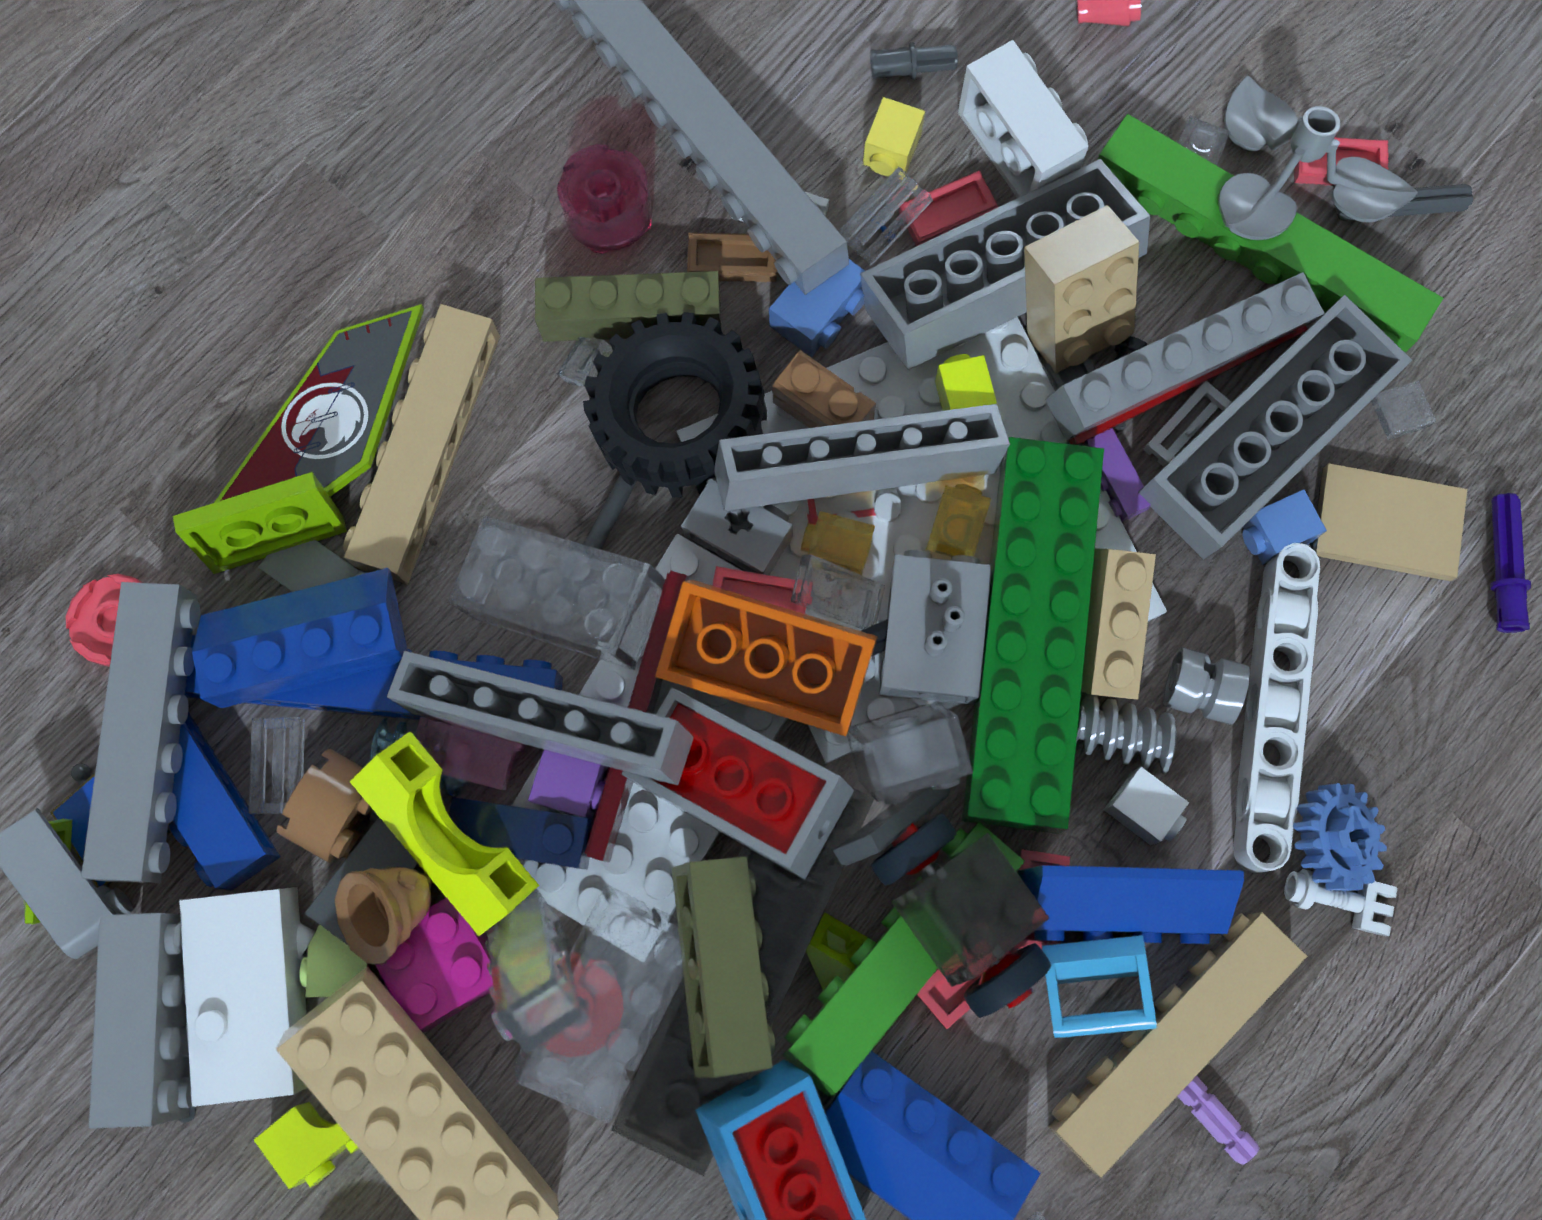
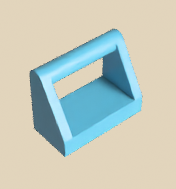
M1143 935L1042 946V951L1052 965L1045 975L1054 1038L1157 1029ZM1133 976L1139 977L1143 1009L1062 1017L1059 984Z

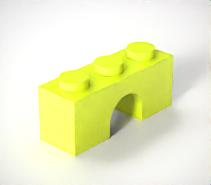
M310 1102L294 1106L254 1139V1142L289 1190L305 1182L310 1188L315 1186L336 1168L331 1160L346 1148L351 1154L359 1149L338 1123L324 1120Z

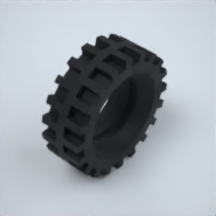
M683 312L681 322L671 323L667 313L656 314L657 325L644 328L641 320H638L631 324L634 331L632 336L623 340L616 334L609 340L613 349L609 357L597 354L593 363L598 375L597 377L586 376L584 384L590 400L583 401L584 412L590 422L588 426L606 462L612 470L616 468L626 483L632 486L635 481L641 482L645 492L655 496L659 487H667L672 498L683 497V487L696 485L698 493L701 494L707 484L706 481L716 477L714 467L719 440L763 434L761 422L767 420V408L764 401L765 394L754 356L749 348L743 349L740 336L735 331L731 330L724 335L719 321L709 317L704 326H700L697 324L694 313ZM678 376L699 377L709 382L719 395L718 415L711 426L697 437L679 443L657 442L647 437L639 428L636 418L638 405L645 394L661 381Z

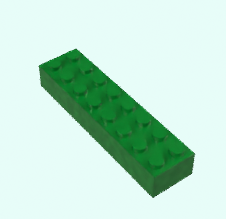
M1009 437L1010 445L1000 467L990 558L991 571L980 696L974 704L962 821L1060 834L1068 830L1104 448Z

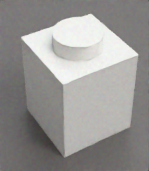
M1139 767L1128 775L1106 805L1104 811L1149 845L1161 842L1163 839L1170 842L1179 833L1187 820L1181 814L1189 802L1144 768Z

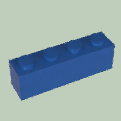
M188 712L185 723L181 724L178 744L181 745L183 757L180 770L174 775L172 793L176 797V813L173 822L169 824V828L176 840L184 847L189 846L198 861L194 863V868L200 879L208 887L214 886L215 889L232 891L281 856Z

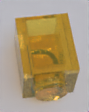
M956 484L955 487L945 485L926 550L949 557L955 555L974 556L992 498L982 496L981 490L970 485Z
M820 511L816 525L807 523L800 550L808 552L807 567L861 581L872 544L875 525Z

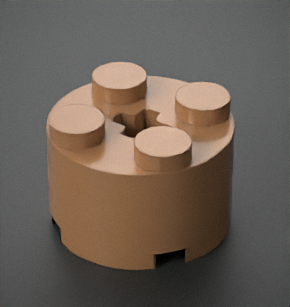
M327 749L321 754V756L328 759L326 764L321 769L311 765L291 794L282 812V815L290 819L287 826L278 825L277 834L326 862L332 863L337 858L344 857L347 859L363 838V834L357 830L366 815H371L373 809L350 783L364 767L332 749Z

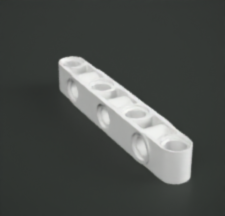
M1292 543L1285 546L1281 552L1266 563L1263 572L1261 597L1256 614L1236 794V825L1233 843V853L1237 864L1251 873L1273 871L1283 867L1288 861L1292 846L1293 823L1299 802L1318 617L1317 593L1320 573L1319 557L1311 547L1302 543ZM1284 560L1293 562L1298 567L1299 578L1290 577L1283 568ZM1274 650L1281 651L1287 655L1290 660L1289 671L1282 670L1275 664L1273 660ZM1266 742L1276 746L1280 752V762L1277 766L1270 764L1263 755V747ZM1257 837L1264 839L1270 847V857L1266 863L1259 861L1253 853L1252 845Z

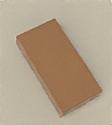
M689 233L687 272L718 271L719 281L776 282L777 269L774 265L775 258L768 250L763 253L760 252L752 242L749 234Z

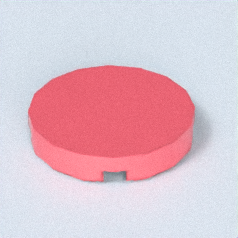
M122 574L107 575L108 577L98 581L94 579L85 584L72 598L66 614V628L69 629L70 642L74 650L88 661L110 667L121 582L143 583L134 577Z

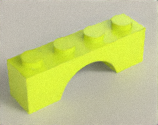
M410 731L377 754L350 783L477 935L480 936L516 908L539 887V884L508 847L491 848L481 845L466 836L455 825L441 799L440 778L442 768Z

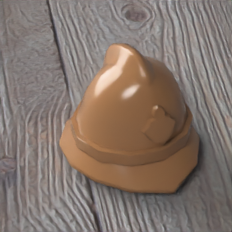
M398 866L383 869L369 868L366 871L349 872L339 883L335 897V907L338 925L350 950L368 964L386 963L397 947L410 937V931L426 916L431 902V887L433 884L431 878L426 873Z

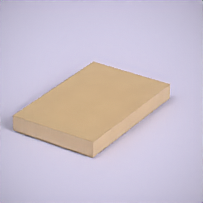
M1328 463L1323 468L1317 510L1327 531L1313 542L1312 549L1318 557L1452 581L1458 577L1467 489Z

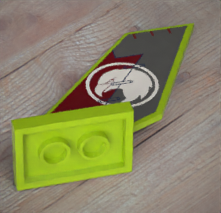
M422 304L335 331L215 502L173 516L177 535L213 574L263 559L269 554L313 540L319 541L347 532L344 517L330 496L372 466L424 311Z

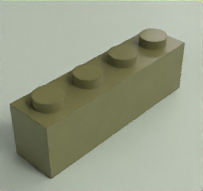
M718 271L535 278V322L543 342L611 339L616 334L622 339H627L634 334L631 326L632 323L641 320L644 328L657 325L656 314L667 313L670 323L681 322L683 312L694 313L697 324L700 326H704L709 317L718 320L721 327V295Z
M747 856L688 862L671 867L695 1077L715 1078L773 1068L771 1056L775 1050V1038L772 1028L767 1024L765 1002L768 999L769 990L766 976L761 972L758 950L762 945V932L759 923L754 919L752 898L755 895L756 884L754 874L748 868Z

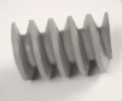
M1088 694L1085 696L1079 709L1076 743L1079 739L1084 740L1086 755H1091L1097 744H1102L1104 759L1110 760L1118 748L1122 749L1123 764L1129 765L1134 755L1138 753L1141 754V767L1145 770L1149 768L1154 758L1160 759L1161 774H1166L1169 771L1175 752L1177 735L1173 714L1164 712L1156 720L1154 709L1145 707L1137 716L1136 707L1132 703L1127 702L1118 712V705L1115 699L1107 698L1099 708L1097 695Z

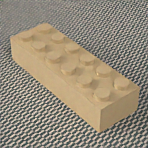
M368 966L283 1033L276 1047L277 1052L419 1220L559 1219L556 1193Z

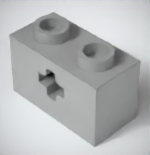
M711 478L681 525L684 538L742 571L765 575L771 574L793 537L792 524L787 522L789 516L773 505L724 511L718 484ZM744 520L748 521L749 532L740 529L737 534H733L731 523L739 526Z

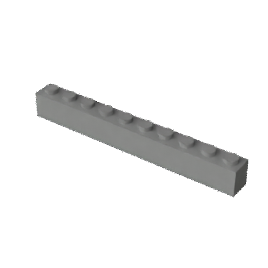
M553 0L561 11L565 9L570 11L573 15L571 18L576 29L585 40L590 37L597 44L595 46L604 64L609 69L615 66L621 73L620 79L628 93L633 98L640 96L646 103V112L658 128L665 126L671 133V142L677 152L684 159L690 156L697 164L695 166L696 172L708 189L716 187L723 196L721 201L729 215L735 221L741 218L749 227L747 230L758 250L762 253L768 250L775 258L774 265L788 285L795 282L804 295H806L849 265L847 241L642 0Z

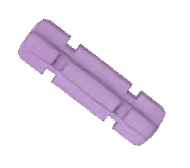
M1196 1076L1178 1095V1098L1185 1105L1193 1107L1191 1109L1193 1115L1218 1143H1225V1151L1235 1162L1242 1165L1247 1163L1257 1154L1259 1145L1248 1132L1240 1131L1241 1125L1214 1094L1206 1093L1208 1088Z

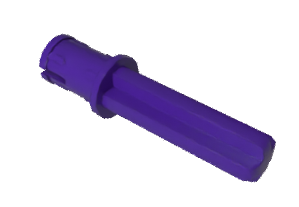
M1514 493L1498 494L1491 500L1496 581L1490 583V588L1495 592L1497 606L1496 630L1503 633H1518L1530 629L1527 610V590L1531 589V581L1525 579L1521 500Z

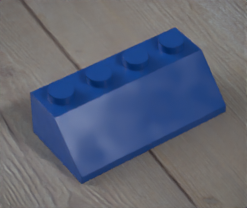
M385 568L201 615L192 649L201 700L219 708H225L400 663L404 651H408L391 570Z
M1047 865L1019 870V930L1034 931V940L1064 941V931L1083 932V941L1112 939L1113 932L1131 933V936L1143 935L1144 943H1162V933L1179 934L1180 944H1210L1211 934H1228L1244 883V871Z
M873 1051L869 1052L851 1074L825 1111L848 1174L909 1220H1014L1041 1174Z

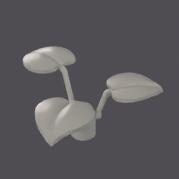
M1246 76L1230 97L1225 111L1224 126L1227 135L1236 145L1248 151H1257L1266 145L1271 150H1277L1283 144L1290 141L1293 153L1291 159L1272 186L1262 176L1252 173L1237 174L1224 184L1219 194L1218 206L1224 225L1234 234L1251 240H1264L1276 237L1286 231L1295 218L1297 206L1291 197L1279 192V190L1283 187L1299 161L1313 162L1322 158L1325 153H1327V181L1336 185L1332 191V201L1343 214L1360 222L1382 220L1412 201L1418 193L1405 180L1373 161L1360 157H1347L1341 159L1336 165V150L1340 142L1334 139L1340 128V119L1333 110L1323 106L1311 107L1304 113L1303 117L1298 119L1295 112L1286 102L1261 88L1250 76Z

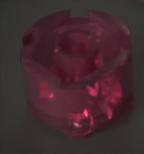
M596 144L577 151L566 161L560 181L558 182L557 194L567 227L576 240L587 246L590 251L596 254H604L608 251H616L632 245L649 230L652 222L651 196L645 169L635 155L624 149L622 152L609 149L608 145Z

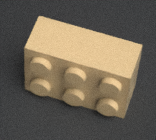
M1108 205L1024 247L1027 336L1046 362L1051 365L1055 373L1069 366L1079 365L1096 352L1110 345H1118L1134 334L1139 240Z

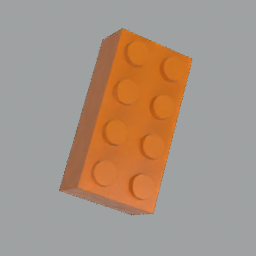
M687 580L682 583L655 677L846 737L878 636L696 580Z

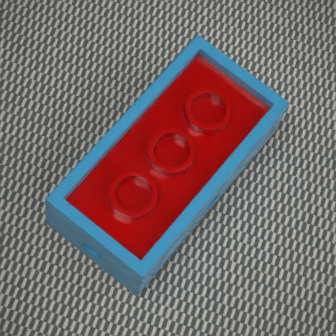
M784 1059L773 1065V1068L764 1070L696 1109L739 1220H866L812 1078L803 1070Z

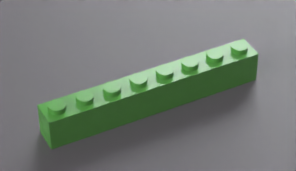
M1129 114L1125 116L1099 154L1097 160L1101 159L1150 215H1158L1175 225L1181 234L1199 239L1212 247L1220 257L1238 262L1251 270L1255 277L1262 282L1277 285L1304 272L1324 313L1346 295L1405 353L1417 342L1444 299L1297 212L1287 230L1276 237L1264 240H1251L1234 234L1224 225L1218 206V198L1222 187L1234 175Z

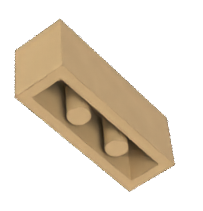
M1095 548L1082 692L1091 695L1138 700L1156 554Z

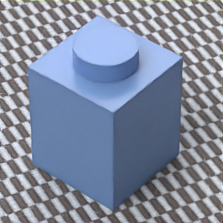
M1301 490L1261 508L1243 526L1242 535L1248 550L1253 555H1258L1262 565H1264L1281 552L1285 546L1292 543L1308 545L1327 530L1306 491Z

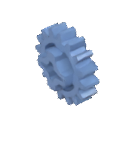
M1340 783L1321 785L1318 786V790L1308 791L1306 793L1308 803L1298 804L1297 807L1303 820L1302 822L1293 823V828L1301 833V840L1294 844L1295 849L1304 850L1306 854L1301 863L1302 867L1314 868L1312 881L1315 883L1325 882L1326 890L1329 891L1363 889V884L1373 883L1375 878L1372 870H1382L1384 866L1377 857L1378 852L1387 851V846L1379 841L1380 834L1385 831V826L1377 825V822L1374 820L1378 814V808H1367L1368 794L1366 792L1355 793L1353 784L1340 785Z

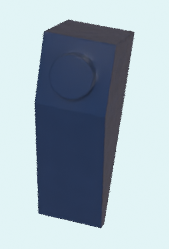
M452 797L449 816L455 825L473 841L491 848L508 847L514 856L519 859L588 870L590 857H586L585 851L594 820Z

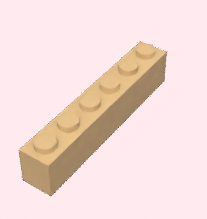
M440 304L436 317H431L428 320L424 331L425 346L420 359H414L409 369L408 383L410 385L404 400L400 399L397 402L393 411L392 424L394 427L388 441H384L378 450L376 457L378 469L372 484L368 483L362 492L360 499L362 511L356 526L350 527L345 536L343 549L346 553L344 558L356 569L369 573L389 568L394 581L408 585L500 338L491 318Z
M1240 913L1234 917L1228 934H1222L1225 937L1224 941L1213 952L1209 948L1205 949L1188 966V970L1192 973L1191 976L1180 987L1176 984L1171 985L1157 998L1154 1006L1158 1008V1011L1155 1013L1157 1029L1125 1032L1120 1039L1125 1046L1112 1059L1108 1056L1101 1058L1086 1075L1090 1083L1077 1096L1073 1092L1066 1095L1053 1109L1051 1114L1056 1119L1048 1127L1100 1178L1103 1177L1307 957L1264 913H1252L1246 917Z

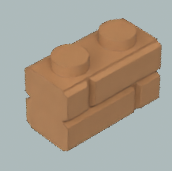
M801 350L797 352L772 386L773 403L808 428L874 420L876 408L874 401L861 392L855 393L854 387Z

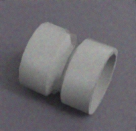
M1181 647L1174 657L1167 677L1163 704L1165 707L1189 714L1197 709H1201L1204 718L1232 725L1238 718L1246 698L1250 668L1248 665L1224 658L1219 659L1216 663H1211L1208 654Z

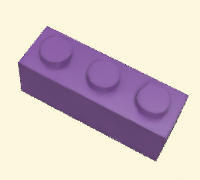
M1113 428L1087 440L1083 446L1104 448L1101 490L1102 492H1107L1111 500L1108 503L1115 516H1119L1123 522L1147 511L1151 504L1138 493L1144 485Z

